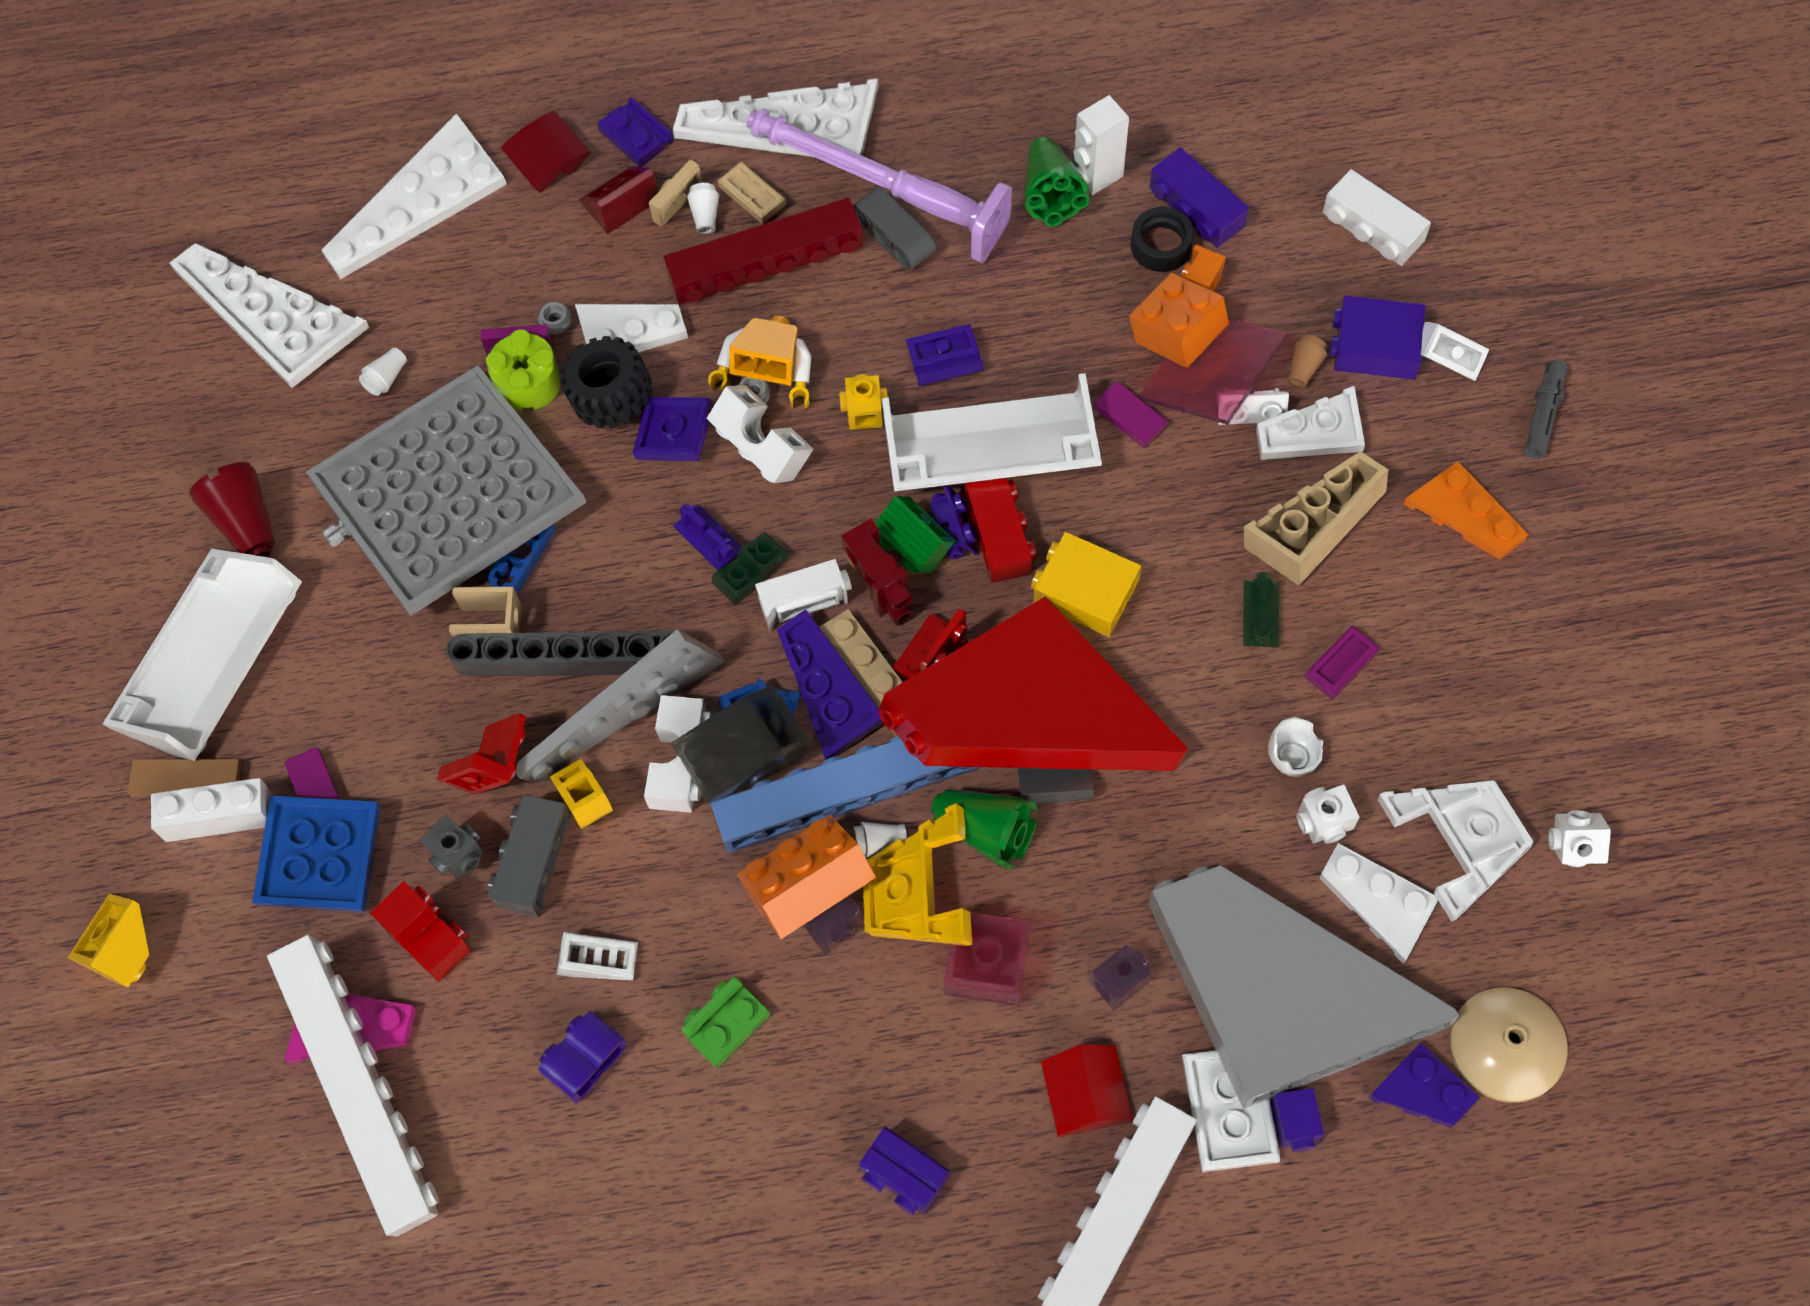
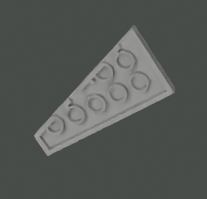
M677 629L517 762V776L532 783L544 781L554 771L634 720H639L646 716L650 710L659 705L661 695L673 696L724 664V659L718 651Z

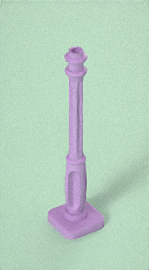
M765 108L759 111L753 110L747 119V128L751 129L754 137H760L761 135L769 137V142L772 145H776L779 142L889 189L894 197H900L904 201L932 215L961 226L969 227L968 229L971 232V258L980 263L985 262L1009 222L1012 187L1000 182L995 186L986 202L981 201L978 203L947 186L918 175L909 174L906 170L898 172L787 124L784 116L771 117L769 111Z

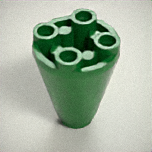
M1040 137L1031 143L1028 152L1024 205L1030 216L1043 221L1048 227H1056L1088 206L1090 202L1088 185L1082 174L1059 145L1051 138Z

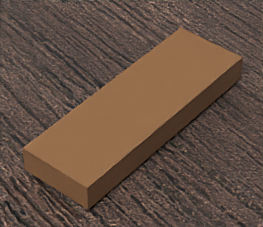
M132 759L127 794L131 797H151L153 793L240 781L242 762L239 759H195V761L189 759Z

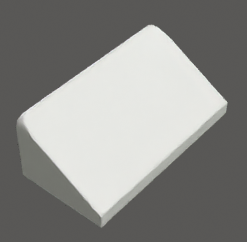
M1425 322L1421 355L1476 381L1489 349L1437 323Z

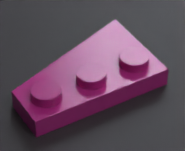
M354 995L344 996L349 1009L354 1008L362 1021L363 1028L359 1032L364 1043L369 1042L374 1051L407 1046L417 1010L413 1005ZM294 1024L284 1061L288 1064L310 1059L296 1024Z

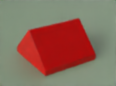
M1080 1044L1041 1061L1058 1138L1134 1121L1116 1046Z

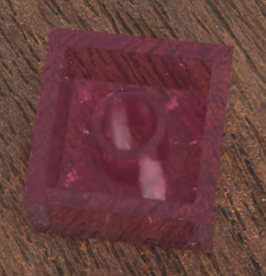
M970 912L972 945L950 944L944 978V995L1019 1007L1031 922Z

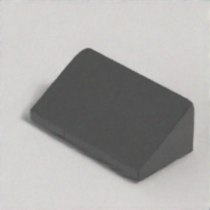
M1018 768L1021 798L1033 800L1035 803L1093 800L1094 798L1091 769Z

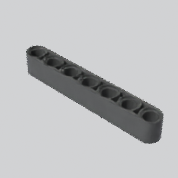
M674 631L467 633L452 637L447 643L446 654L457 673L467 677L623 675L643 658L634 657L637 651L646 649L650 652ZM571 650L578 651L575 656L564 658L567 652ZM613 650L610 656L605 658L599 657L601 652ZM472 651L468 658L459 659L464 652ZM500 651H508L504 657L494 659V656ZM534 651H543L539 657L529 658Z

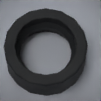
M1161 206L1148 209L1140 214L1133 224L1130 245L1133 257L1141 266L1151 271L1167 272L1176 270L1184 265L1191 255L1194 229L1188 217L1174 208ZM1167 228L1176 232L1182 241L1181 245L1173 250L1159 251L1147 246L1143 241V235L1151 229Z

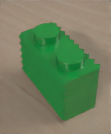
M909 496L893 497L892 501L888 503V507L884 509V512L880 514V517L875 522L879 529L880 544L890 551L895 550L902 557L901 564L914 574L932 573L956 542L950 534L946 533Z

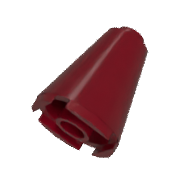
M235 462L218 468L217 470L220 475L211 480L207 474L200 478L189 491L195 505L239 553L262 557L269 556L272 553L271 548L275 545V540L257 472L249 462Z

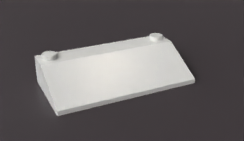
M1085 373L1079 374L1078 389L1074 393L892 415L889 398H882L883 419L894 492L1096 467L1102 464Z
M211 548L109 712L103 725L171 755L195 761L198 754L204 750L209 736L287 606L294 600L296 591L302 581L274 558Z

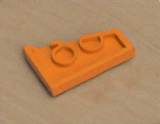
M1458 461L1406 497L1403 504L1412 510L1417 508L1431 516V521L1440 526L1445 524L1461 533L1462 539L1499 560L1525 542L1529 535Z

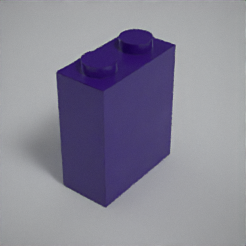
M1344 295L1341 308L1334 309L1332 328H1338L1337 337L1332 336L1329 356L1335 357L1334 370L1415 380L1422 358L1421 347L1425 304Z

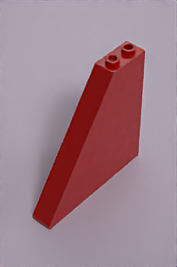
M1046 597L1041 598L886 692L878 711L883 724L896 733L903 741L906 750L912 756H916L924 766L1174 771L1179 767L1188 751L1187 746Z

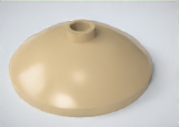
M1492 988L1471 997L1458 1011L1459 1018L1450 1030L1451 1055L1461 1076L1479 1093L1501 1102H1526L1546 1093L1561 1077L1568 1055L1566 1034L1554 1011L1538 997L1515 988ZM1511 1032L1516 1033L1520 1037V1044L1512 1043L1508 1038V1034Z

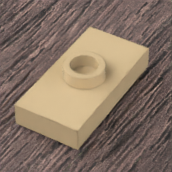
M690 159L672 179L665 181L661 190L649 202L653 222L661 227L664 226L688 201L687 195L690 193V187L702 183L700 168L697 163Z
M742 162L718 180L719 188L761 224H764L786 206L785 198Z

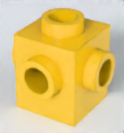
M859 374L854 377L845 378L846 391H840L839 396L841 412L847 411L849 430L882 428V398H887V388H880L879 375Z

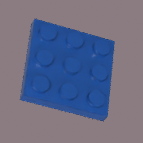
M270 796L252 903L256 906L365 912L381 805L378 802Z

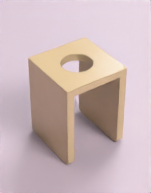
M454 587L452 589V594L462 611H506L505 624L449 625V632L452 637L467 633H520L522 604L514 587Z

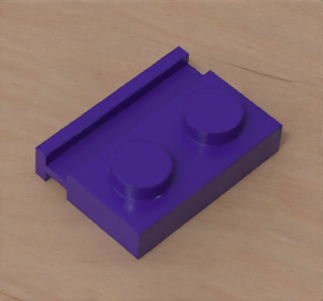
M632 97L628 99V103L622 107L620 105L597 123L599 132L638 167H642L664 150L663 146L668 142H674L673 133Z
M971 324L906 339V347L914 373L916 374L918 386L983 371V362L979 355Z

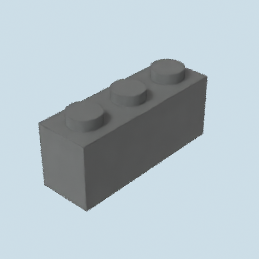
M523 794L520 804L514 806L510 817L512 829L509 838L503 840L499 850V860L501 862L498 872L491 875L488 883L489 898L496 908L539 918L571 817L565 803Z

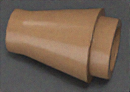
M1303 335L1295 343L1290 374L1287 379L1290 384L1300 388L1307 386L1308 381L1327 356L1325 351L1327 344L1323 340L1312 335Z

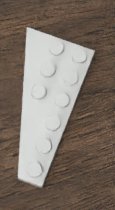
M455 114L322 249V252L338 277L342 279L507 185L505 178L459 116Z

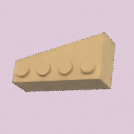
M1361 451L1324 474V478L1313 486L1307 485L1299 490L1297 496L1283 505L1279 503L1268 510V515L1259 521L1253 520L1245 525L1244 548L1297 585H1300L1385 494L1389 469Z

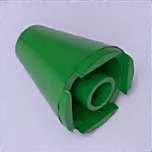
M946 789L942 794L938 793L935 796L931 806L934 821L946 814L945 809L952 804L957 803L964 808L966 839L961 841L1005 870H1013L1016 867L1010 864L1015 857L1022 860L1036 828L1037 821L1031 819V809L1037 811L1035 801L1021 797Z

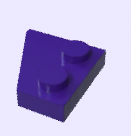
M1419 1043L1368 1098L1378 1104L1383 1102L1404 1109L1403 1112L1417 1117L1425 1116L1435 1123L1452 1128L1480 1097L1425 1046Z

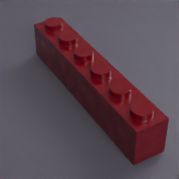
M847 197L664 255L663 258L677 302L681 305L687 302H697L703 297L719 292L725 293L734 287L747 283H756L778 273H788L797 267L809 263H819L831 256L853 252L857 248L864 246L863 233L852 202Z

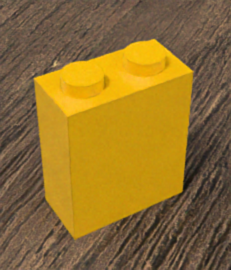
M1065 532L1059 543L1056 541L1052 543L1046 556V560L1049 562L1044 571L1039 569L1032 580L1031 589L1034 590L1033 603L1046 597L1065 618L1110 637L1140 580L1142 566Z

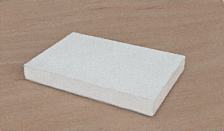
M1216 1050L1182 1055L1192 1117L1197 1119L1194 1130L1201 1171L1209 1172L1279 1163L1280 1155L1269 1099L1243 1109Z

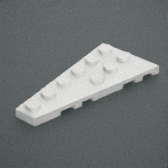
M878 79L867 80V84L850 86V82L840 83L838 88L820 90L818 87L772 92L768 93V97L751 99V95L741 96L739 101L721 103L719 100L680 104L673 128L674 138L813 157L780 142L772 145L769 142V137L764 135L760 137L752 135L751 129L747 128V119L753 110L759 111L765 108L769 111L771 117L784 116L787 124L862 156L879 87Z
M198 244L192 245L170 262L173 270L291 388L369 328L366 320L357 316L353 318L344 314L341 309L333 305L327 306L314 300L313 296L271 277L267 279L260 276L249 267H240L229 262L228 258Z

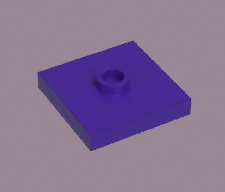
M648 397L650 402L644 408L633 449V455L636 460L700 461L709 425L707 417L714 405L711 399Z

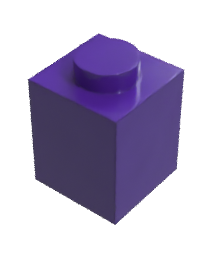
M1314 1088L1274 1095L1271 1100V1107L1280 1148L1291 1147L1292 1152L1314 1149L1315 1143L1319 1142L1324 1136Z

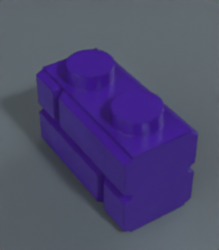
M886 1126L881 1130L873 1145L859 1163V1169L864 1173L861 1180L879 1193H881L883 1188H886L897 1196L893 1202L911 1215L916 1210L925 1215L951 1176L948 1168Z

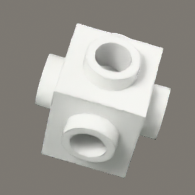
M1345 785L1327 791L1324 787L1308 792L1302 800L1298 810L1299 813H1297V821L1303 834H1309L1313 844L1323 840L1326 844L1342 839L1346 836L1345 832L1355 828L1360 818Z
M1572 810L1568 814H1555L1554 828H1550L1548 832L1549 847L1555 851L1562 864L1583 867L1586 864L1608 863L1611 829L1601 813Z

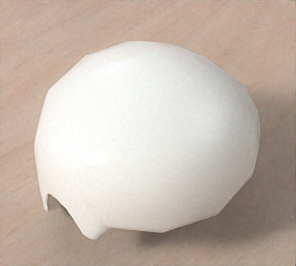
M1297 717L1284 719L1270 736L1267 747L1268 755L1281 773L1292 777H1302L1311 774L1321 763L1323 740L1316 737L1313 732V723Z

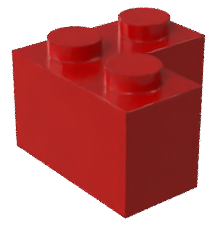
M403 881L370 912L384 930L438 983L471 951L463 941L468 935L453 920L445 924L438 917L443 911L419 885L413 890Z

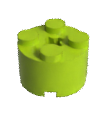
M516 330L510 336L499 341L488 354L486 364L492 383L514 410L522 411L521 408L531 407L533 410L541 409L552 402L557 396L560 389V371L551 346L543 338L530 334L526 330Z

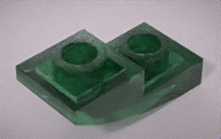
M764 532L740 548L738 558L713 574L712 584L736 605L756 589L755 584L768 579L788 558V553L772 537Z

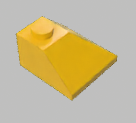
M108 894L67 958L114 983L129 988L131 983L136 982L146 969L145 961L149 956L139 903L131 899Z

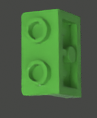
M736 976L729 982L724 980L718 984L711 993L712 999L702 1009L700 1007L693 1009L684 1019L683 1023L685 1025L681 1029L684 1037L716 1069L771 1016L770 1012L743 986L741 980Z

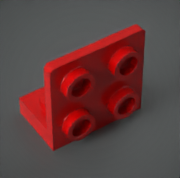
M959 608L949 623L930 613L892 667L898 677L906 681L967 644L969 641L966 639L968 630L966 611Z
M518 713L487 725L483 733L479 752L440 766L437 780L474 795L510 783L517 770V762L515 761L517 751L526 734L524 728L526 716Z

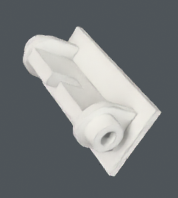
M1279 388L1267 391H1254V394H1247V391L1228 392V390H1224L1223 394H1217V408H1219L1218 424L1260 423L1286 413L1288 410L1289 392L1279 391Z

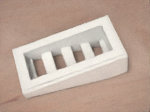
M564 932L556 975L633 980L638 942ZM572 948L579 949L577 963L570 962ZM587 949L594 950L592 965L585 964ZM603 950L610 951L607 967L600 966ZM618 951L625 952L623 969L615 968Z

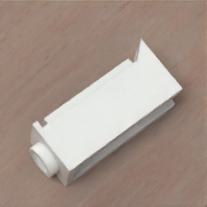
M836 559L755 584L769 632H771L777 621L781 623L791 620L805 609L810 614L840 604L839 601L842 600L845 604H848L847 590L852 589L846 569L840 571Z

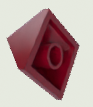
M630 166L580 198L579 201L603 230L609 234L650 207L649 202L658 193L654 173L648 167Z

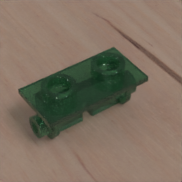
M1257 573L1253 581L1244 580L1243 646L1279 648V582H1274L1270 578L1269 573Z

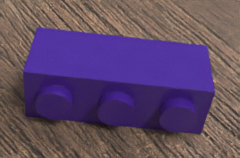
M1181 147L1152 168L1150 189L1155 197L1159 200H1164L1170 207L1184 213L1191 221L1198 235L1202 239L1210 241L1216 248L1245 227L1249 207Z

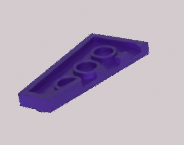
M806 609L777 629L826 760L837 757L883 724L878 714L879 709Z

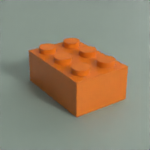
M831 815L814 821L808 829L792 839L781 842L775 850L761 859L753 860L745 869L736 874L754 907L780 939L876 878L859 844Z

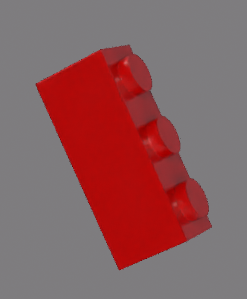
M1000 478L964 483V496L968 504L973 526L978 535L979 546L990 582L995 583L1031 574L1032 560H1036V551L1032 539L1026 540L1023 530L1027 529V523L1023 510H1017L1014 503L1018 496L1013 479Z

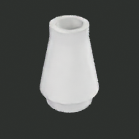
M695 184L690 187L687 199L696 224V232L699 234H711L716 230L715 222L719 193L712 184Z
M392 348L389 352L362 368V374L359 376L360 383L368 392L376 396L382 392H388L401 368L407 362L406 356L399 349Z
M861 822L860 826L852 827V838L859 844L865 858H869L898 839L906 840L907 832L904 824L892 825Z

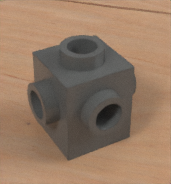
M446 814L419 840L431 855L428 859L429 863L442 875L449 871L457 880L463 874H468L474 870L480 862V857L484 854L477 844L481 839L479 835L466 823L459 827Z

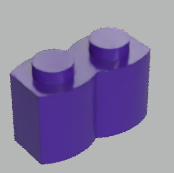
M591 1011L584 1016L578 1015L570 1022L566 1029L568 1035L558 1045L552 1044L544 1051L540 1058L542 1064L538 1068L543 1077L575 1104L591 1090L601 1075L611 1067L627 1047L625 1040Z

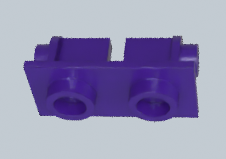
M943 485L946 495L944 493L933 495L930 507L936 523L941 527L949 524L950 527L944 530L956 541L946 555H949L950 559H958L963 556L962 551L968 549L976 556L978 551L975 542L978 541V535L972 523L968 522L965 513L969 510L967 501L961 492L957 493L948 485Z
M687 503L679 510L681 519L673 527L718 572L744 551V548L700 505L691 506Z

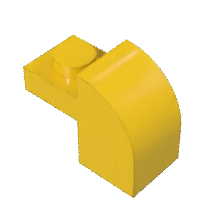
M582 759L550 776L581 829L613 811L605 793Z

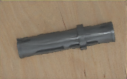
M1551 360L1546 363L1542 383L1536 390L1537 404L1524 448V454L1530 458L1541 459V457L1544 458L1546 456L1557 407L1564 397L1562 389L1568 365L1559 360Z

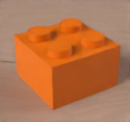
M1172 272L1129 315L1137 344L1186 368L1229 325L1225 301L1222 295Z

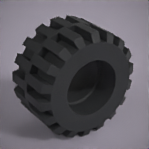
M603 336L602 340H597L596 337L589 339L590 343L586 345L581 343L576 347L578 350L575 353L570 352L567 356L569 362L563 363L561 367L563 372L560 375L561 388L579 419H583L587 425L591 426L594 423L596 428L601 429L605 425H609L610 428H616L617 424L621 422L625 425L631 422L629 418L632 416L638 417L642 413L640 408L647 407L650 402L647 396L652 395L651 377L638 350H635L634 345L629 341L625 343L623 338L620 337L612 340L610 336ZM616 377V379L608 385L603 387H597L604 380Z

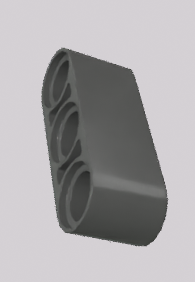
M876 187L853 204L861 226L905 269L912 270L936 252V244L929 233L882 188Z

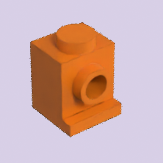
M1195 245L1191 263H1186L1181 277L1214 292L1223 275L1226 257Z

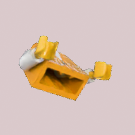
M780 315L774 316L771 321L754 318L744 328L725 338L717 361L719 369L711 372L708 376V382L713 391L716 383L723 380L721 384L722 392L726 386H731V382L727 377L728 371L729 374L791 386L793 381L796 382V385L789 393L790 406L793 408L795 397L803 396L805 398L804 407L805 409L808 408L810 403L809 392L805 386L806 383H809L811 354L804 340L798 338V328L795 325H790L787 318Z

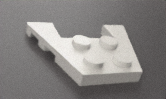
M1495 780L1448 785L1445 789L1436 790L1417 788L1412 789L1411 792L1398 794L1389 791L1381 793L1378 798L1380 805L1394 828L1429 813L1465 871L1466 875L1437 887L1434 892L1451 922L1457 920L1534 843Z

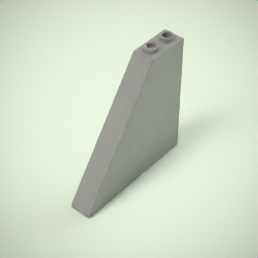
M1221 865L1209 869L1207 866L1200 867L1189 873L1188 878L1177 882L1174 879L1165 880L1157 884L1151 893L1148 905L1243 1109L1271 1099L1275 1094L1294 1090L1449 1029L1459 1018L1455 1008Z

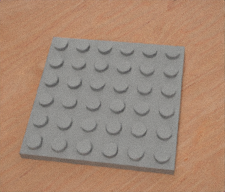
M479 365L306 471L317 490L410 616L587 503L582 492L504 396L494 387Z

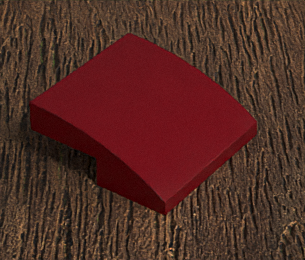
M554 110L523 127L500 147L534 189L540 193L563 171L570 175L592 154Z

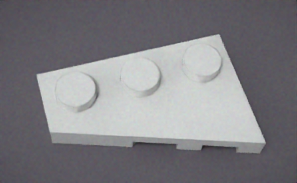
M575 304L586 344L590 343L589 339L595 337L597 340H602L603 336H610L612 340L620 337L623 338L625 343L629 341L634 345L635 350L641 352L688 338L678 304Z
M1355 386L1344 389L1342 394L1332 398L1324 397L1316 400L1314 405L1299 411L1293 409L1257 423L1256 434L1260 459L1268 460L1363 452L1365 442Z
M1339 843L1319 877L1351 911L1354 910L1370 926L1369 930L1378 939L1381 938L1395 952L1394 955L1404 964L1438 901L1437 897Z

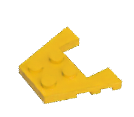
M957 803L950 805L945 809L946 814L935 821L927 820L918 826V832L906 840L898 839L867 859L876 878L863 886L866 933L874 937L965 946L972 945L971 914L968 910L959 908L935 915L932 849L966 839L964 808Z

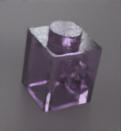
M1125 945L1091 972L1090 983L1110 1007L1116 1010L1149 983L1151 976L1149 969L1151 966L1142 953L1138 950L1132 952Z

